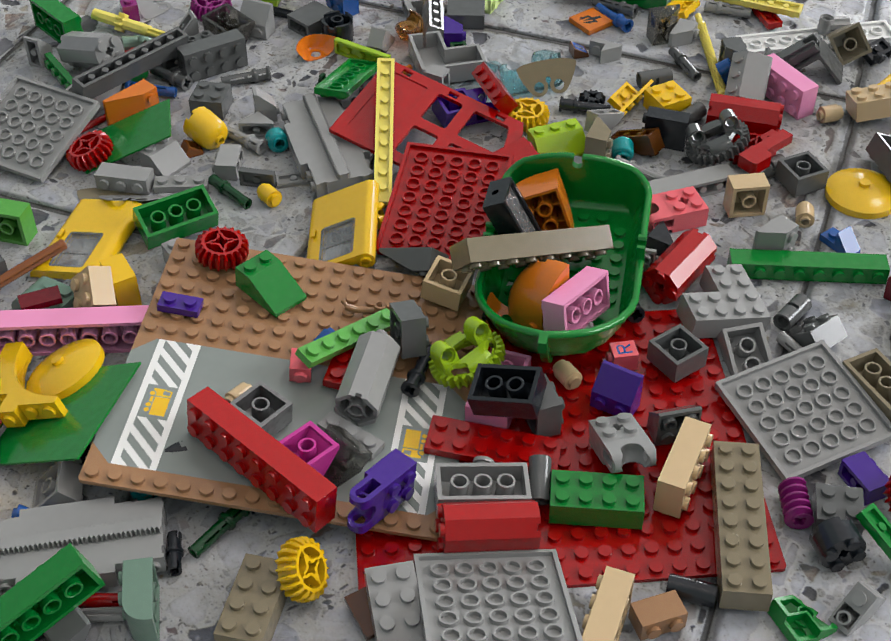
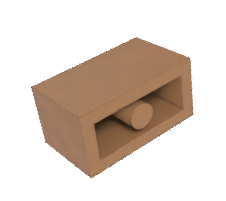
M676 590L630 603L628 618L640 641L648 638L655 639L661 634L668 632H678L686 626L688 612Z

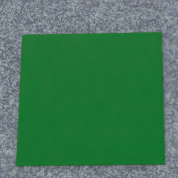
M141 362L101 366L99 371L86 385L61 400L68 410L64 418L28 420L25 427L6 428L0 437V466L79 460L141 365Z

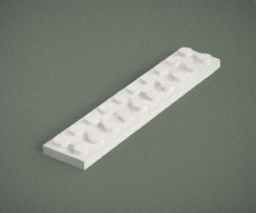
M886 20L860 22L869 44L881 37L888 44L891 43V26ZM817 27L735 35V37L742 38L743 42L746 43L748 51L764 55L765 48L769 47L776 54L812 33H816ZM817 32L820 38H823L827 45L830 47V49H832L831 44L827 38V35H822Z

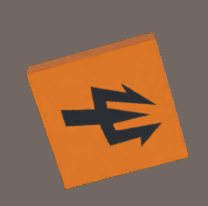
M593 7L569 17L571 24L588 35L613 26L610 18Z

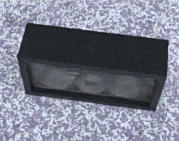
M512 177L489 183L482 208L498 235L542 231Z

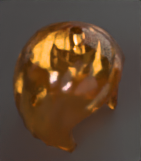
M411 9L407 19L395 25L396 33L403 41H408V34L423 33L424 31L423 18L419 13Z

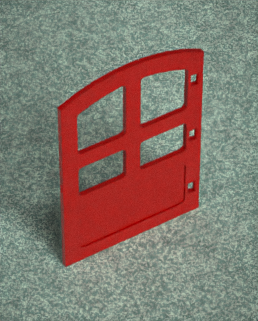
M395 62L393 164L399 167L404 154L396 149L414 128L436 138L437 140L433 145L491 152L458 136L474 114L508 130L504 146L523 136L524 123ZM403 72H406V73L410 74L411 76L409 77V76L403 74ZM377 74L329 128L330 133L375 154ZM449 94H452V95H454V96H456V97H458V98L455 99V98L449 96ZM438 97L461 107L446 128H442L422 118ZM496 116L504 119V121L497 119Z

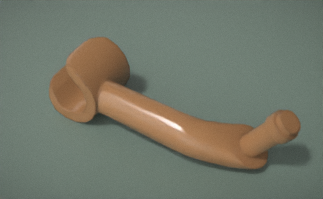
M345 299L341 300V303L345 306L344 309L354 313H376L386 308V306L382 307L380 300L374 303V307L354 306L348 304Z

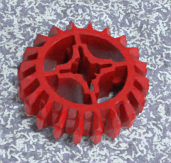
M101 130L88 131L87 134H82L81 137H77L73 141L70 148L66 151V158L71 167L77 169V171H91L92 168H97L102 162L108 160L107 157L112 155L111 152L114 150V145L105 132Z
M217 226L216 229L210 227L209 231L203 230V233L198 235L195 243V255L198 262L202 263L203 267L209 266L210 270L215 268L218 272L220 269H224L226 272L229 268L234 270L236 266L246 261L249 254L248 239H246L245 234H241L240 230L235 231L233 227L230 229L226 226L224 228Z

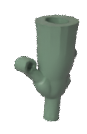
M143 35L120 37L124 50L137 47L153 39Z

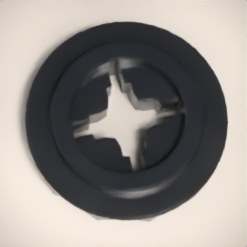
M584 90L583 93H580L579 101L605 104L606 96L603 95V92H598V90Z

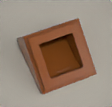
M183 139L181 148L188 158L204 154L199 144Z

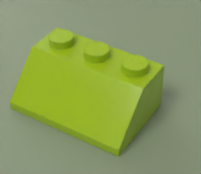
M576 118L536 126L527 130V141L533 144L538 154L569 152L579 157L584 154L586 138L583 127Z

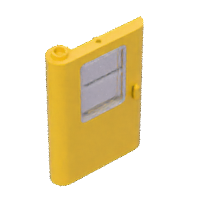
M365 180L319 197L312 202L306 258L346 265L358 264L360 267L365 268L372 267L375 264L380 187L376 181Z
M81 199L50 243L52 245L62 239L68 248L34 268L30 272V277L40 278L46 276L55 279H71L87 266H100L99 260L119 254L136 228L133 220V208L142 204L138 201Z

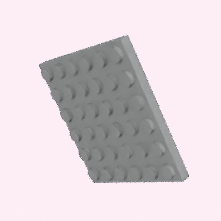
M16 75L0 95V169L43 184L70 148L73 141L77 139L101 107L100 102Z
M824 340L716 381L714 388L755 444H759V449L782 481L789 477L803 478L839 463L846 457L891 441L890 420Z
M556 549L413 554L425 641H583Z

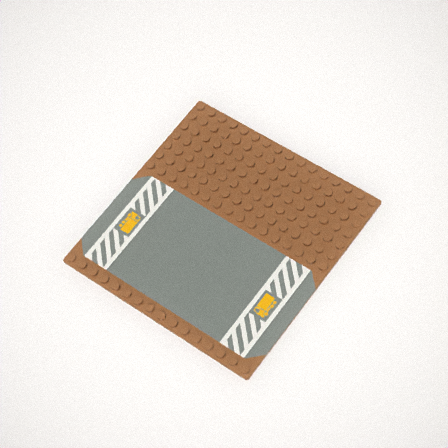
M178 238L175 241L125 364L141 362V365L98 429L78 476L79 482L295 518L292 514L285 512L283 507L276 501L270 500L261 489L254 487L245 476L238 474L230 464L223 462L214 451L207 449L199 439L190 435L187 429V399L207 386L224 398L227 392L242 382L253 386L261 380L293 403L292 422L273 436L276 440L280 441L310 420L317 426L330 411L336 413L334 411L335 398L339 390L323 386V379L332 358L312 367L311 383L289 381L291 349L299 348L312 342L324 328L328 329L331 327L337 331L374 314L346 311L344 309L345 306L341 303L342 299H345L348 304L359 307H374V303L380 300L382 307L386 306L389 310V303L414 299L416 304L421 307L423 314L428 317L429 328H426V334L429 338V344L432 345L438 340L444 341V339L459 331L463 334L464 323L469 317L476 316L482 320L483 311L480 309L475 298L474 285L469 289L459 310L455 311L420 297L425 277L272 253L283 263L307 296V299L280 316L274 317L236 286L235 269L229 268L227 272L224 269H220L218 272L215 268L210 270L209 266L203 267V264L198 262L195 255L196 240ZM249 249L246 261L263 251ZM166 291L203 298L204 304L198 318L157 311V303L162 292ZM468 346L457 351L459 359L475 349L476 346ZM399 355L377 421L363 427L357 425L358 421H351V423L384 441V449L370 461L337 442L340 445V449L324 475L325 478L337 486L335 518L327 524L347 527L348 514L355 507L349 502L350 490L364 479V474L368 469L396 448L417 462L414 494L408 501L405 500L401 503L394 513H389L369 531L437 542L439 533H435L434 521L437 518L434 493L435 463H459V460L425 454L424 445L433 415L465 421V405L471 384L468 388L462 386L461 389H458L457 386L453 389L449 386L444 387L435 381L428 367L425 373L426 380L420 386L418 396L408 397L401 391V385L407 380L408 371L414 368L419 357L402 359ZM468 368L454 369L451 371L453 376H456V374L470 373ZM177 442L180 443L181 447L186 446L187 451L165 452L166 448ZM361 516L354 522L358 524L364 523L365 518Z

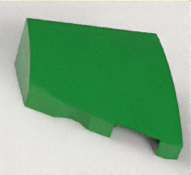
M794 595L773 598L767 612L788 641H819L832 635L838 629L833 622L831 625H827L816 617L818 612L804 605Z

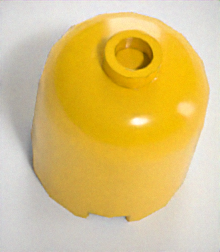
M204 106L198 107L192 111L193 115L189 119H185L183 125L184 133L203 148L213 150L219 148L220 144H224L228 135V128L211 110Z

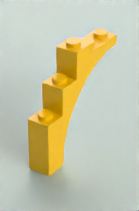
M23 341L6 343L0 352V419L7 428L25 427L28 420L64 418L68 412L58 396L38 395L25 389V376L33 355Z

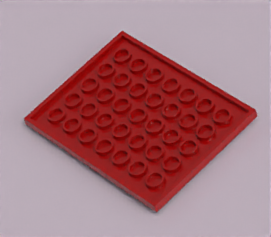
M407 142L377 237V255H384L379 252V248L432 247L449 255L451 260L449 247L465 238L482 237L483 233L486 232V221L490 222L482 207L489 183L502 179L505 172L512 166L514 155Z

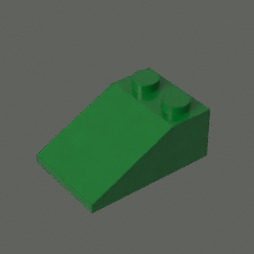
M268 250L235 267L236 286L274 317L280 316L307 299L306 294L283 263Z

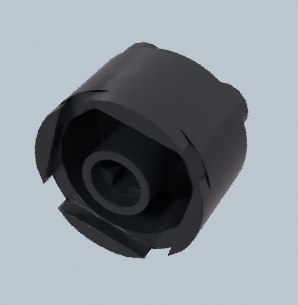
M334 10L324 14V18H321L322 34L353 41V16L345 11L344 14L340 13V10Z
M837 516L821 522L814 528L816 533L813 537L811 534L809 536V541L822 565L830 568L832 572H839L845 566L853 562H859L866 557V542L853 520L845 516L846 519L842 520Z

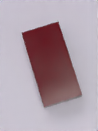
M58 285L17 296L21 310L42 309L63 303Z

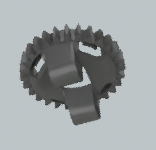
M732 109L722 110L719 114V119L710 121L702 126L697 123H691L685 130L688 140L685 143L686 154L691 162L700 166L704 164L706 166L710 164L714 166L716 163L727 162L730 158L734 159V156L739 155L740 151H744V147H747L750 142L748 126L745 125V122L738 120ZM725 133V135L707 142L708 138L717 134ZM735 134H739L740 139L738 138L733 145L731 140ZM709 149L711 155L703 153L700 155L698 150Z

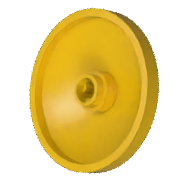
M848 168L837 171L828 178L825 187V197L830 205L839 212L860 219H878L891 214V182L886 179L885 175L869 169Z
M80 339L60 347L48 355L33 370L27 381L26 390L43 396H58L60 400L72 395L86 385L99 371L105 359L104 349L94 339Z

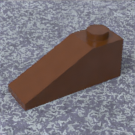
M659 128L618 130L611 136L613 140L621 136L630 138L634 143V153L641 156H656L665 147Z

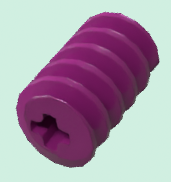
M789 477L783 480L778 486V493L784 523L792 529L810 527L814 523V517L812 516L813 510L809 501L810 497L806 481L801 477Z

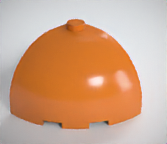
M558 168L530 176L516 184L542 231L574 228L569 200Z
M547 259L545 262L537 260L530 263L517 276L508 298V312L514 323L533 329L544 330L543 310L541 308L542 300L570 279L569 264Z

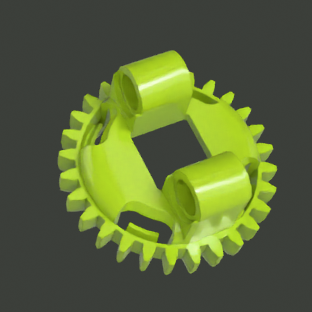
M471 316L465 321L463 334L459 331L444 339V341L438 340L432 344L430 348L431 361L428 362L430 365L429 369L439 385L449 386L451 389L455 386L458 389H461L462 386L468 388L472 384L478 363L502 365L501 362L505 360V345L501 336L497 335L496 331L492 332L488 324L476 316ZM468 346H476L475 349L459 359L457 351ZM489 346L492 347V353L488 351ZM468 368L470 373L456 374V376H453L451 371L454 369Z

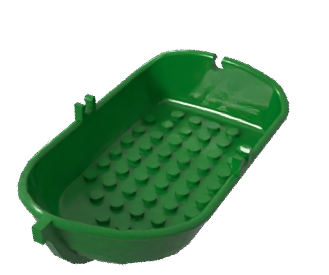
M554 152L524 157L515 162L503 175L502 179L512 177L515 184L530 176L558 168L569 200L574 228L609 225L614 247L606 251V255L596 256L597 258L593 260H585V258H579L580 260L575 262H568L567 259L562 260L564 263L569 264L570 279L586 266L608 270L610 308L593 321L594 327L544 331L513 323L509 315L499 316L487 304L489 294L492 292L502 304L508 307V298L512 285L507 286L508 282L514 283L517 276L527 266L516 268L515 265H510V268L498 270V267H492V270L480 272L478 269L474 285L475 298L478 305L497 330L513 346L540 354L542 362L551 363L554 356L586 353L604 344L615 334L626 319L634 313L640 297L652 203V189L646 177L633 165L593 154H583L582 163L578 164L573 161L574 153ZM486 221V232L483 233V236L498 235L492 223Z

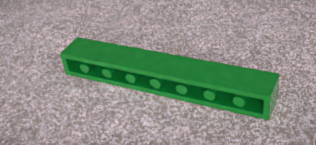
M730 248L727 265L742 264L750 279L886 284L890 272L886 254Z

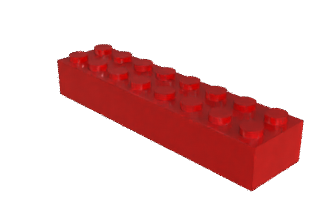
M207 386L187 399V429L190 435L199 439L207 449L219 455L220 459L230 464L238 474L250 480L252 485L266 493L270 500L276 501L283 507L285 512L292 514L304 527H308L314 533L335 518L336 485Z

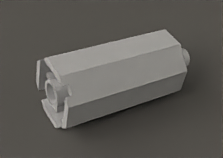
M71 31L61 36V43L57 46L61 61L73 67L84 68L98 66L125 52L121 39L118 36L99 32Z
M379 329L359 335L335 398L334 411L349 422L352 420L358 421L357 425L362 427L377 421L401 350L398 343L386 331Z

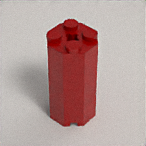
M711 93L706 123L719 119V114L722 110L732 109L738 120L745 122L750 133L764 134L771 129L777 132L780 131L784 111L783 104Z
M696 228L683 232L643 273L641 285L655 304L662 303L666 305L675 302L703 273L705 265H710L715 260L716 255L714 256L717 251V246L708 233L704 232L701 234L698 232L699 229Z
M535 500L449 502L436 505L437 518L434 521L435 533H439V538H437L438 552L455 553L539 549L541 531H538V524H541V516L538 502Z

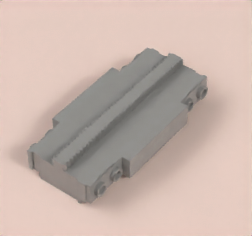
M314 93L303 95V100L282 104L283 111H280L282 121H284V131L287 135L289 150L301 179L306 178L307 182H310L311 192H315L317 198L365 180H374V170L370 166V151L362 149L329 132V128L345 111L341 100L332 96L316 97Z
M115 497L41 506L20 509L19 517L0 520V595L11 589L17 582L24 579L39 565L46 562L69 543L94 566L106 584L102 588L119 586L118 572L122 571L123 560L153 557L156 573L167 571L165 550L167 549L166 526H168L162 497L135 502L126 501L123 503H116Z

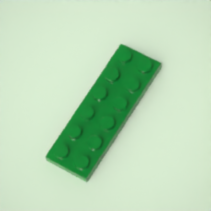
M349 58L314 87V94H318L321 97L332 96L339 100L347 99L377 72V62Z

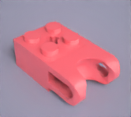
M694 186L653 194L648 231L651 232L660 221H664L668 231L671 230L672 233L706 226L709 207Z

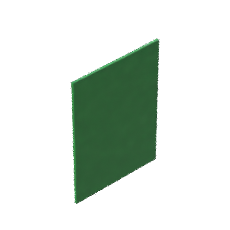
M170 99L100 129L110 137L114 145V150L111 152L112 155L107 157L108 160L104 162L113 163L171 137ZM98 165L97 168H92L91 171L87 170L86 174L97 170L100 165Z

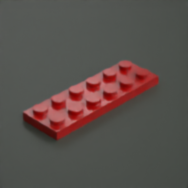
M433 415L424 445V453L472 463L476 456H487L493 459L495 463L527 462L528 471L529 457L541 454L552 458V471L558 469L563 439Z

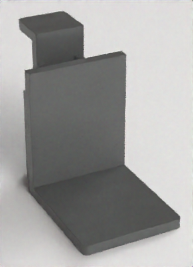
M817 32L776 53L777 56L797 70L820 60L838 85L842 83L843 65ZM769 47L765 48L764 55L773 54Z

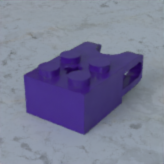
M481 87L468 90L465 88L454 89L498 110L492 102H486L487 95ZM449 94V96H451V97H453V98H455V99L458 98V97H456V96H454V95H452V94ZM438 97L432 104V111L443 128L448 126L461 109L460 106L441 97ZM474 114L465 126L488 122L489 120Z
M395 448L368 469L364 474V479L350 490L349 502L355 507L348 514L347 527L354 533L364 534L389 513H394L401 503L405 500L408 501L414 494L417 462ZM361 516L365 518L364 523L358 524L354 522Z

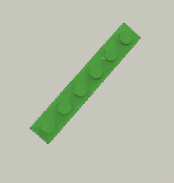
M385 308L299 347L295 355L309 369L354 348L359 335L379 329L386 332L390 331V310Z

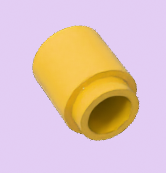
M263 183L257 188L258 198L266 205L273 208L280 204L282 194L271 184Z

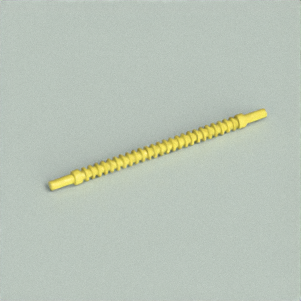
M697 13L695 14V19L698 22V29H700L699 37L717 94L724 95L726 86L715 65L718 61L706 23L702 20L701 14Z

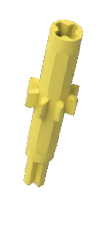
M94 8L91 13L92 19L115 26L114 30L124 33L125 30L148 37H157L165 33V31L152 28L151 25L129 19V15L122 12L116 15Z

